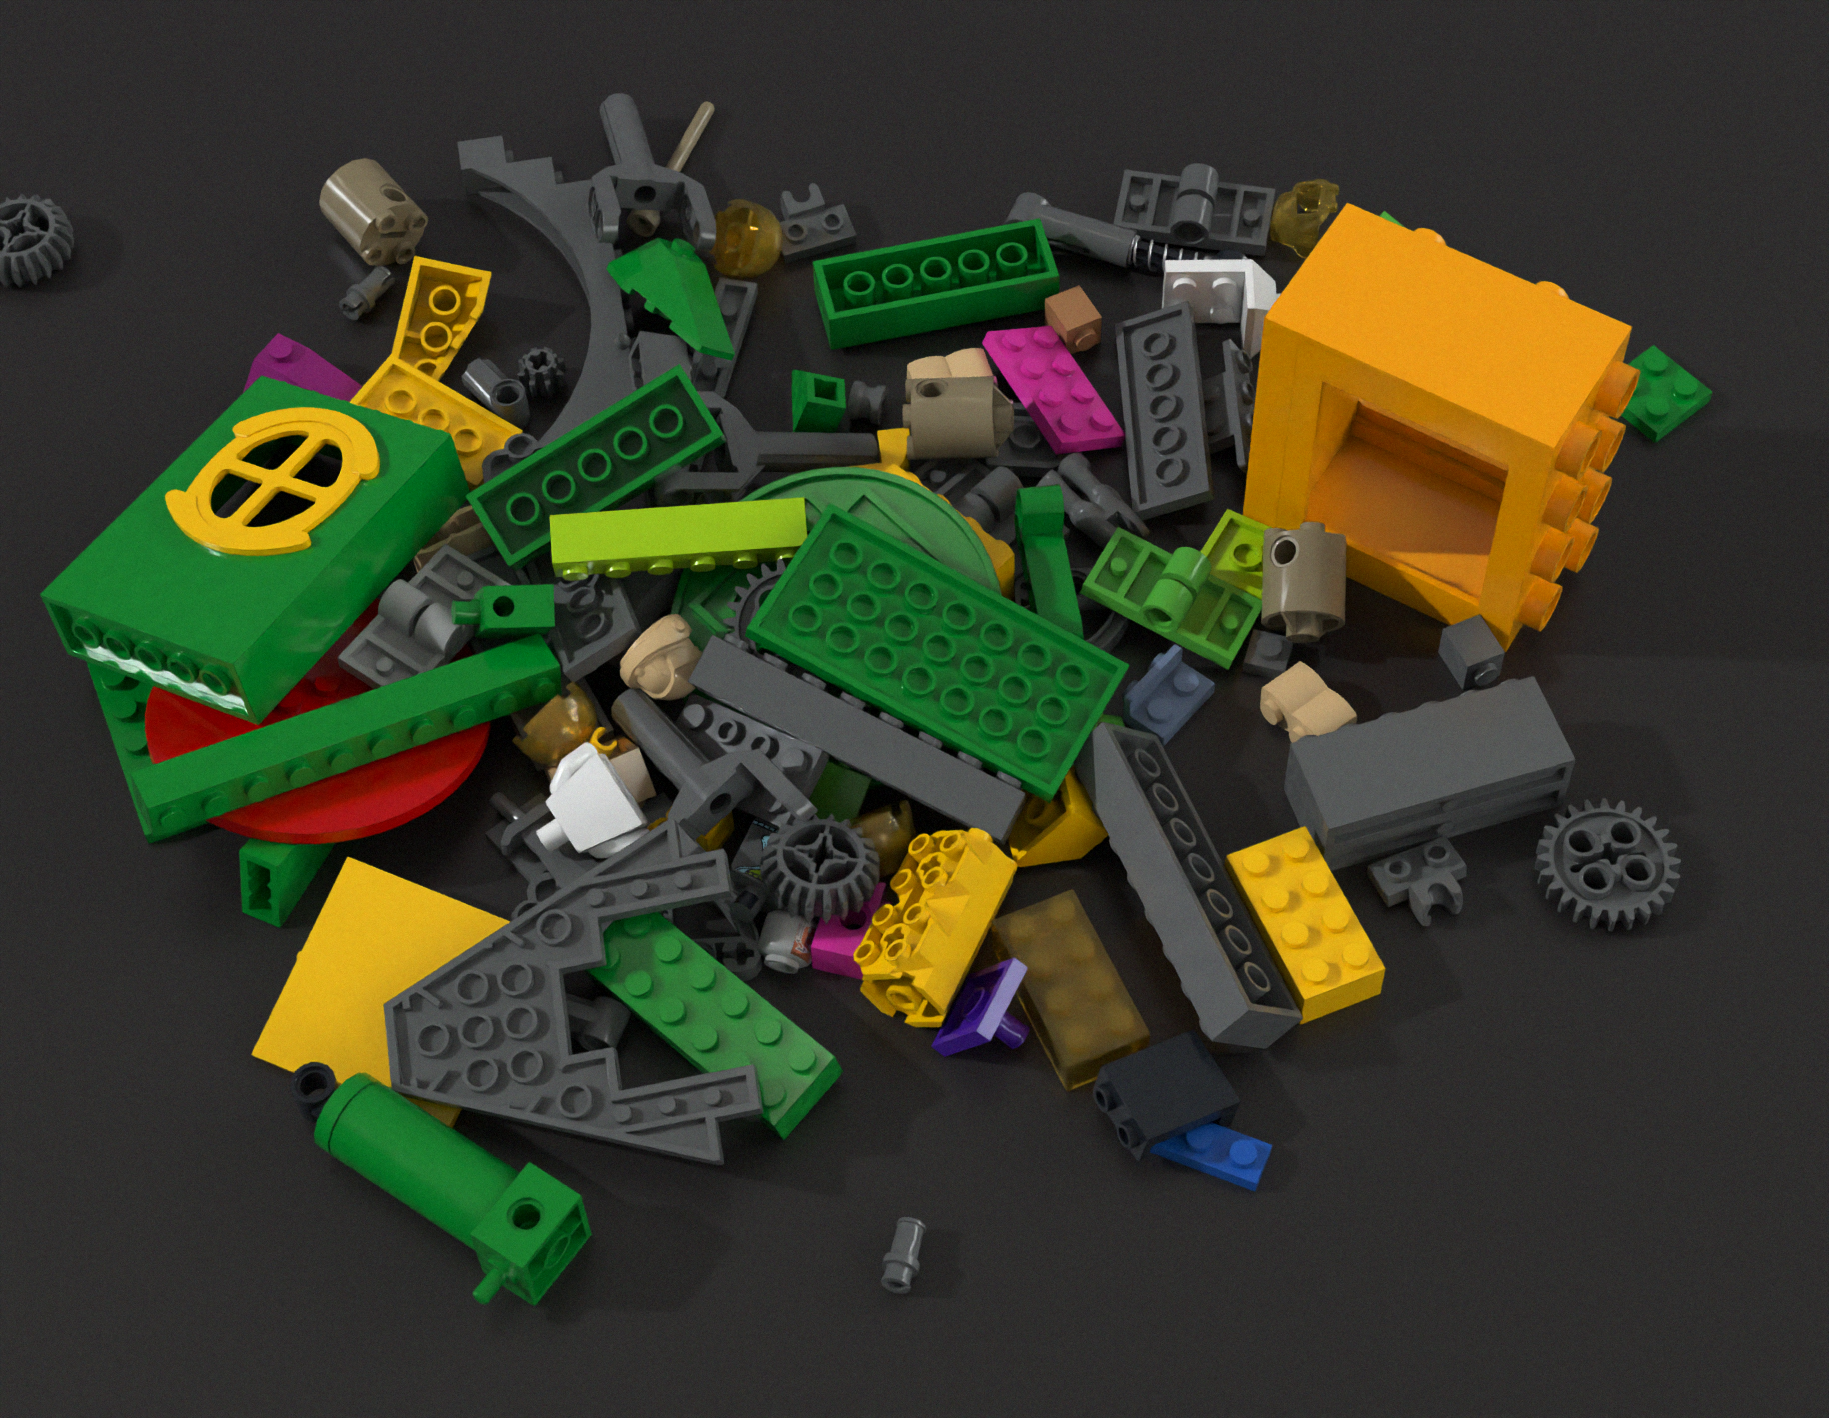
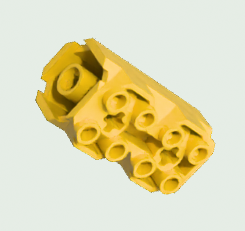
M971 828L968 832L963 830H940L931 836L927 833L920 834L911 841L908 853L898 872L890 882V886L897 894L900 902L894 907L891 904H885L874 913L872 924H870L861 944L853 954L854 961L860 966L863 973L862 980L864 981L860 991L882 1013L891 1017L894 1016L896 1010L908 1015L905 1023L914 1027L942 1026L1002 905L1018 867L1015 861L1007 857L997 845L992 843L993 839L987 832L978 828Z

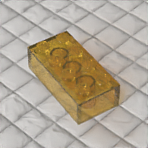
M1073 889L992 920V948L999 962L1015 957L1028 967L1015 993L1066 1092L1096 1080L1101 1066L1149 1047L1150 1032Z

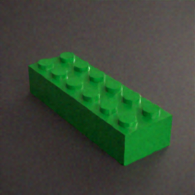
M1040 218L813 261L815 295L831 350L1045 309V299L1059 293L1060 276Z
M678 364L465 496L507 565L514 571H517L551 550L550 515L614 511L655 486L661 479L678 472L727 442L682 366Z
M658 912L612 921L603 931L607 966L583 970L589 979L613 999L625 1005L632 1015L703 1074L754 1064L758 1070L763 1114L754 1116L782 1140L787 1138L843 1073L834 1055Z

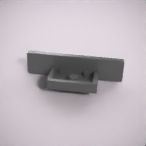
M1231 339L1222 342L1226 371L1202 381L1209 451L1211 455L1235 445L1238 466L1247 476L1254 416L1253 403H1255L1256 397L1249 376L1253 366L1248 353L1244 349L1240 350Z

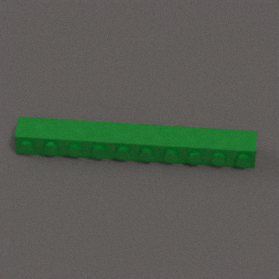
M540 633L133 771L130 773L135 801L153 838L178 831L181 828L220 816L226 812L263 801L275 795L306 786L315 781L346 772L355 767L386 758L398 752L429 743L438 738L469 729L478 724L561 696L560 665Z

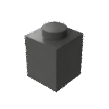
M1479 614L1443 628L1438 653L1462 690L1474 685H1487L1495 680L1497 676H1500L1505 651Z

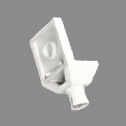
M1253 259L1165 260L1162 309L1189 301L1194 309L1195 323H1240L1242 349L1248 353L1250 359L1261 350L1264 317L1281 293H1276L1275 280Z

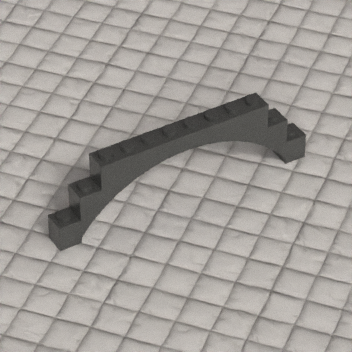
M503 136L460 141L457 143L466 195L478 194L494 201L526 219L541 231L560 250L571 265L588 299L591 310V332L588 353L580 379L570 400L555 423L538 441L553 442L632 393L628 355L632 347L621 350L614 343V338L619 333L627 335V332L634 331L631 308L623 309L622 302L629 301V294L617 284L606 270L609 262L621 257L622 252L621 249L613 250V244L598 243L595 240L585 205L588 200L589 188L592 186L591 179L563 183L562 171L554 172L552 157L514 162L513 150L505 151ZM618 234L614 244H620Z

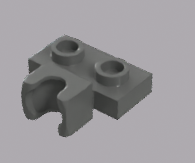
M815 183L809 185L810 197L806 202H797L789 191H784L781 194V211L785 221L772 224V235L784 264L856 243V232L844 204L825 209L824 199L818 185Z
M1443 836L1368 865L1367 877L1387 907L1409 900L1408 906L1420 924L1429 926L1431 924V917L1428 915V911L1432 905H1442L1453 915L1460 913L1463 905V893L1456 880L1466 877L1467 865L1447 837Z

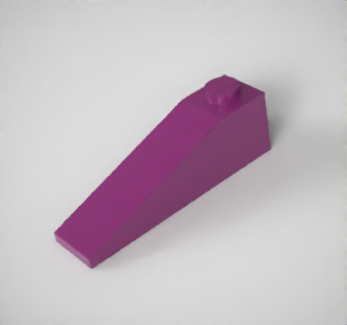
M277 333L253 360L243 393L261 375L348 402L352 400L363 386L310 348Z

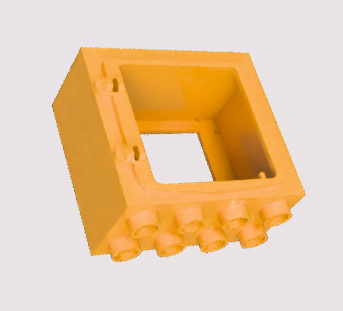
M1347 203L1264 317L1243 516L1272 528L1300 530V524L1304 522L1325 524V532L1346 536V577L1449 626L1480 614L1506 652L1523 624L1539 632L1544 629L1562 593V586L1554 583L1564 567L1578 573L1586 562L1596 541L1599 528L1590 523H1592L1600 511L1612 483V477L1603 474V472L1606 471L1615 457L1626 430V425L1609 418V416L1618 419L1622 415L1640 377L1639 369L1623 363L1632 326L1570 300L1564 289L1555 283L1541 281L1535 285L1450 248L1446 245L1442 236L1433 230L1419 228L1411 231Z

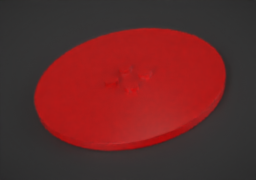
M376 598L259 725L153 686L145 712V734L152 764L169 760L373 690L374 688L341 668L338 656L378 615V606L381 599ZM465 644L448 664L473 656L469 647ZM491 720L438 738L429 743L398 752L386 758L355 767L346 772L315 781L306 786L275 795L263 801L226 812L206 821L246 837L288 844L336 843L385 832L425 814L459 788L478 764L485 750L491 730Z

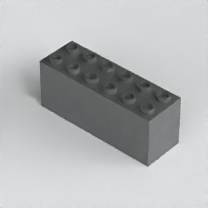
M1532 676L1521 680L1509 679L1498 686L1481 691L1469 690L1456 698L1441 702L1429 701L1416 709L1402 713H1386L1378 719L1366 723L1346 724L1337 731L1319 736L1306 735L1296 742L1290 743L1284 791L1300 827L1306 826L1329 869L1333 871L1411 849L1443 836L1447 838L1562 806L1576 759L1535 677Z

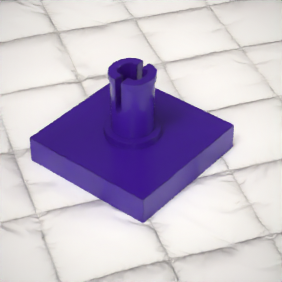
M1014 957L969 974L931 1047L945 1057L990 1042L993 1035L1011 1049L1019 1047L1028 1036L1030 1028L1006 1010L1028 967Z

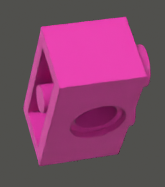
M879 882L876 885L870 902H863V907H861L859 913L848 910V915L844 921L837 915H831V919L826 925L822 917H820L811 945L813 969L862 980L863 973L860 966L854 961L853 954L861 944L870 924H872L874 913L885 904L893 906V902L887 901L885 883ZM851 924H858L862 926L857 930H849L845 928Z

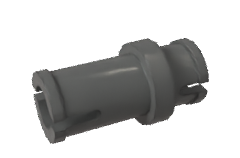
M378 265L360 284H353L347 290V296L339 301L340 309H344L349 305L343 311V314L351 320H357L362 313H369L375 307V301L395 284L394 277H390L387 281L384 280L391 272L385 267Z
M902 1217L898 1219L891 1250L883 1258L882 1268L885 1272L881 1279L882 1287L893 1293H908L911 1289V1280L918 1275L920 1263L917 1258L927 1228H925L926 1225L916 1218Z

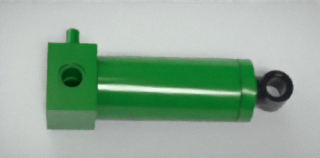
M310 1062L298 1068L291 1077L290 1089L300 1114L307 1121L316 1123L314 1131L316 1145L476 1251L482 1271L486 1274L485 1278L473 1291V1297L483 1305L488 1304L499 1289L504 1286L535 1307L592 1235L580 1194L531 1162H528L524 1169L518 1172L368 1073H357L341 1084L337 1081L333 1070L328 1065L321 1062ZM325 1089L320 1095L309 1097L313 1091Z

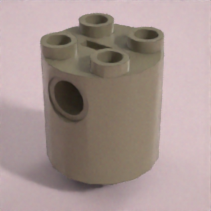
M363 158L343 165L328 178L321 190L319 199L321 212L368 265L384 266L394 262L405 264L415 255L414 247L423 235L424 228L428 224V217L376 160Z
M996 376L906 379V401L911 404H903L904 429H910L912 436H907L908 460L998 457L1000 447L1014 431L1013 400H1009L998 389Z
M1304 522L1300 524V530L1269 528L1264 531L1261 624L1266 628L1286 633V640L1294 643L1317 642L1325 633L1338 630L1344 626L1347 547L1345 535L1325 532V524L1319 522Z

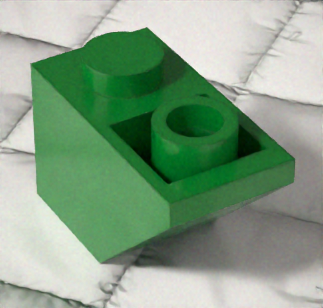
M793 369L791 374L793 432L835 433L846 410L845 380Z

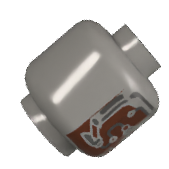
M784 907V910H775L768 913L757 947L762 957L765 958L764 964L774 970L792 974L797 973L798 968L809 966L812 962L811 945L818 924L814 920L808 923L803 913H799L791 918L788 907Z

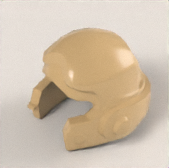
M679 614L665 616L652 624L638 637L621 659L620 676L631 689L640 688L653 699L667 701L683 698L695 689L688 680L703 652L699 650L698 646H694L689 639L692 629Z

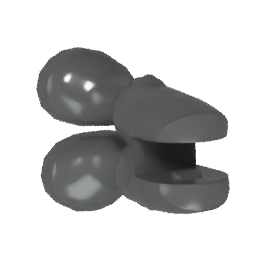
M1076 452L1065 457L1060 463L1057 472L1053 469L1050 470L1036 486L1060 484L1063 494L1064 512L1069 515L1071 522L1077 529L1086 534L1102 549H1105L1117 527L1145 541L1150 535V531L1145 523L1121 499L1119 493L1111 486L1101 484L1092 474L1089 460L1081 453ZM1072 489H1078L1088 497L1090 502L1082 500Z

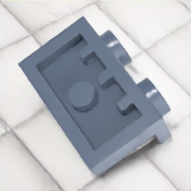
M1176 644L1166 654H1158L1150 664L1148 673L1140 681H1132L1122 696V701L1124 702L1123 721L1138 731L1157 735L1163 747L1210 698L1215 690L1214 682L1182 662L1183 649Z

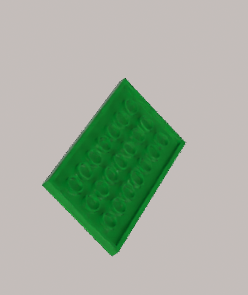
M831 503L828 504L763 602L745 633V637L878 710L902 721L909 727L938 739L951 750L957 753L961 751L983 763L982 766L993 773L997 774L998 771H1001L1022 782L1021 788L1048 803H1051L1130 666Z

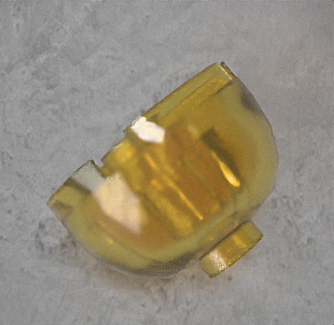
M734 199L728 202V204L732 205L725 212L718 211L714 217L716 222V239L714 247L709 251V254L715 255L718 265H713L716 270L724 275L736 278H756L769 271L778 261L783 244L782 227L771 210L753 201Z
M574 681L566 686L571 692L567 698L563 694L561 696L557 694L526 724L523 730L528 736L525 739L518 735L512 740L534 762L546 766L559 765L560 761L583 743H589V738L597 727V713L594 704Z
M908 800L900 801L901 810L893 812L889 804L850 819L852 825L849 827L850 829L862 827V835L859 838L873 839L875 852H878V857L880 858L879 878L899 870L901 866L899 861L905 858L911 841L917 837L916 822Z

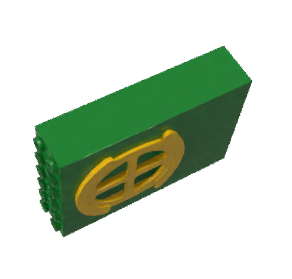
M261 375L40 596L69 655L259 725L467 500L465 495L470 493L451 434ZM284 443L298 447L277 469L268 470L262 468ZM317 453L342 461L340 474L336 482L329 487L317 486L293 477ZM248 480L262 484L230 517L220 518L215 515ZM280 491L315 502L313 506L285 521L262 527L246 526Z

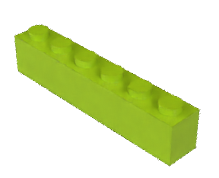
M800 497L550 515L551 553L555 576L563 577V579L568 581H580L587 579L588 575L605 574L611 578H622L629 576L634 571H648V573L653 575H665L673 572V569L690 568L696 572H707L714 570L718 565L732 564L733 567L738 569H749L756 567L761 562H775L777 564L779 558L788 566L807 538L805 499Z

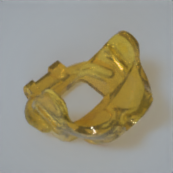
M1324 179L1298 182L1294 185L1292 191L1281 194L1272 210L1271 240L1292 247L1299 257L1307 258L1317 245L1320 225L1324 223L1329 213L1337 212L1338 203L1336 202V195H1339V186ZM1299 204L1305 211L1314 213L1297 214V206Z

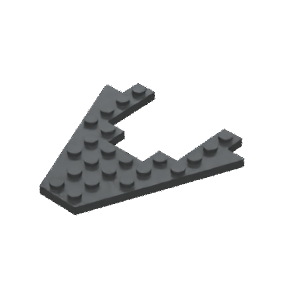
M675 819L667 820L384 1003L392 1090L407 1098L713 1165L724 1164L719 1122L763 1114L758 1070L755 1065L752 1064L622 1090L618 1052L614 1047L573 1055L563 974L607 966L602 923L733 897L728 857L724 849L683 857L678 823Z

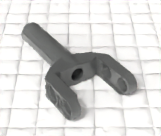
M623 93L608 96L601 103L600 116L615 165L608 166L592 176V186L589 188L588 200L585 204L596 242L615 243L618 234V217L621 214L620 208L670 212L672 209L678 211L687 242L693 245L695 250L711 251L716 239V222L704 185L681 172L656 165L633 98Z
M697 391L727 442L713 450L718 472H675L656 483L654 494L659 507L738 502L744 495L748 485L760 472L801 473L813 469L877 463V442L871 433L754 431L740 411L731 403L713 391ZM673 490H680L679 492H676V493H668V492H671V491H673Z
M632 688L626 690L614 701L611 708L613 720L679 791L668 813L667 820L675 819L678 823L683 857L706 852L696 839L701 834L705 836L722 818L727 816L754 788L752 784L757 779L797 820L807 822L818 811L808 798L760 749L730 752L710 761L642 689ZM731 879L732 893H734V882ZM728 898L718 900L723 904Z

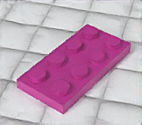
M1052 326L988 331L982 342L983 346L1056 455L1121 447L1125 439L1124 431Z

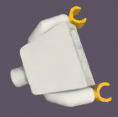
M604 727L597 728L589 743H583L560 761L551 781L550 792L552 795L545 802L555 819L536 831L540 841L549 852H553L570 840L578 853L589 852L595 858H610L667 821L665 817L659 818L647 828H643L650 822L607 758L614 751L617 740L609 746H603L598 742V739L606 731Z

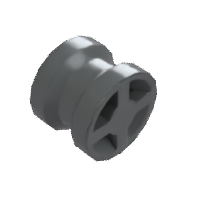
M856 380L853 383L849 396L848 419L858 420L866 418L869 419L871 424L881 425L887 408L888 387L884 385H878L875 388L868 387L864 381Z

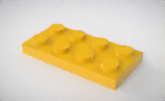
M392 354L350 401L352 404L378 410L394 417L410 420L414 423L436 430H443L451 434L470 491L484 484L482 470L484 459L490 453L504 449L506 441L511 436L523 433V430Z

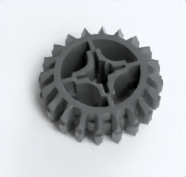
M21 193L18 199L11 200L6 196L5 202L0 204V250H2L0 251V282L5 287L15 282L21 288L27 281H32L37 285L38 278L44 276L51 279V271L63 270V261L71 259V249L75 248L71 222L67 219L61 206H56L50 198L42 200L36 194L27 199Z
M832 813L826 820L818 819L816 814H814L807 822L795 818L792 826L781 823L778 834L770 833L767 846L764 847V851L761 853L760 877L762 883L765 884L764 889L767 897H774L777 909L788 907L791 918L799 913H803L808 923L814 916H820L826 925L831 919V915H837L844 921L848 915V910L859 913L861 907H863V902H870L874 889H876V885L879 883L880 876L878 871L880 867L878 852H875L873 839L865 838L866 834L863 827L851 829L852 825L849 818L841 823L835 822Z

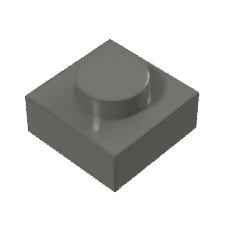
M1253 629L1243 663V672L1275 679L1287 670L1294 642L1286 640V636Z

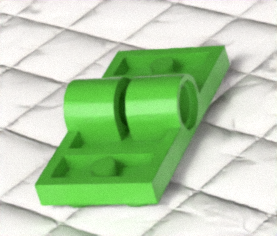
M1117 527L1080 591V594L1229 670L1262 611V600L1210 574L1212 569L1211 563L1200 551L1190 547H1180L1171 554L1120 527Z

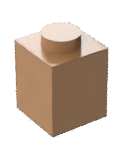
M1080 285L1045 299L1044 325L1052 326L1070 354L1088 350L1101 342L1102 317Z

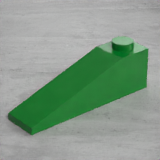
M656 238L609 262L606 270L617 284L628 294L634 295L637 291L647 299L644 307L651 313L659 314L663 318L672 321L669 328L699 353L732 361L735 353L706 266L694 252L695 247L678 238H675L673 242Z

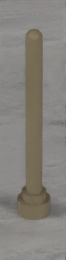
M711 102L701 104L665 168L678 172L681 171L714 113L715 108ZM632 209L627 217L628 227L635 234L644 237L652 236L661 221L660 211L657 210L639 211Z

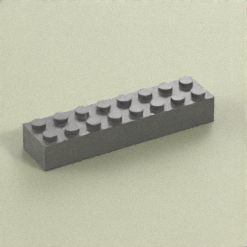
M726 633L723 640L714 635L711 636L688 680L699 691L784 734L823 750L831 755V758L969 828H978L987 832L993 840L1005 846L1028 801L1026 793L1021 791L1022 788L1020 786L1022 782L1001 771H998L996 777L983 772L984 767L981 761L959 751L956 758L945 753L946 746L943 745L944 743L920 731L917 738L906 733L908 727L904 725L905 723L884 712H881L878 718L868 714L869 708L865 706L866 704L847 693L842 692L839 699L830 695L831 688L827 687L826 683L807 673H803L801 679L791 675L793 669L788 667L787 663L765 653L762 660L753 656L755 650L750 648L749 644Z
M1102 722L1090 733L1074 762L1076 768L1075 775L1078 781L1086 788L1093 803V812L1102 821L1110 837V846L1120 857L1127 871V880L1131 887L1137 891L1145 907V916L1149 923L1155 927L1163 943L1164 955L1174 965L1182 981L1181 989L1186 997L1191 1000L1200 1018L1199 1024L1202 1031L1214 1042L1262 1049L1268 1048L1303 1019L1293 997L1158 736Z

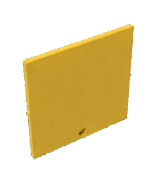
M347 857L302 951H299L297 954L294 968L251 1055L291 1073H294L304 1064L321 1062L333 1070L337 1081L341 1084L357 1073L366 1072L391 1088L383 1004L496 932L510 921ZM405 1097L451 1128H453L461 1111L458 1108Z

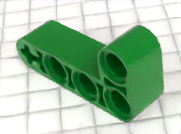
M1056 484L1017 489L1014 515L1015 535L1030 610L1084 640L1082 620L1063 535L1064 501L1061 486Z

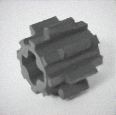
M535 347L531 349L528 355L524 354L522 359H519L520 372L517 374L518 381L523 384L524 388L526 387L528 393L531 392V397L537 399L547 397L549 399L553 397L556 391L560 392L561 387H565L564 373H566L564 358L558 359L556 353L553 354L552 349L547 347L537 349Z

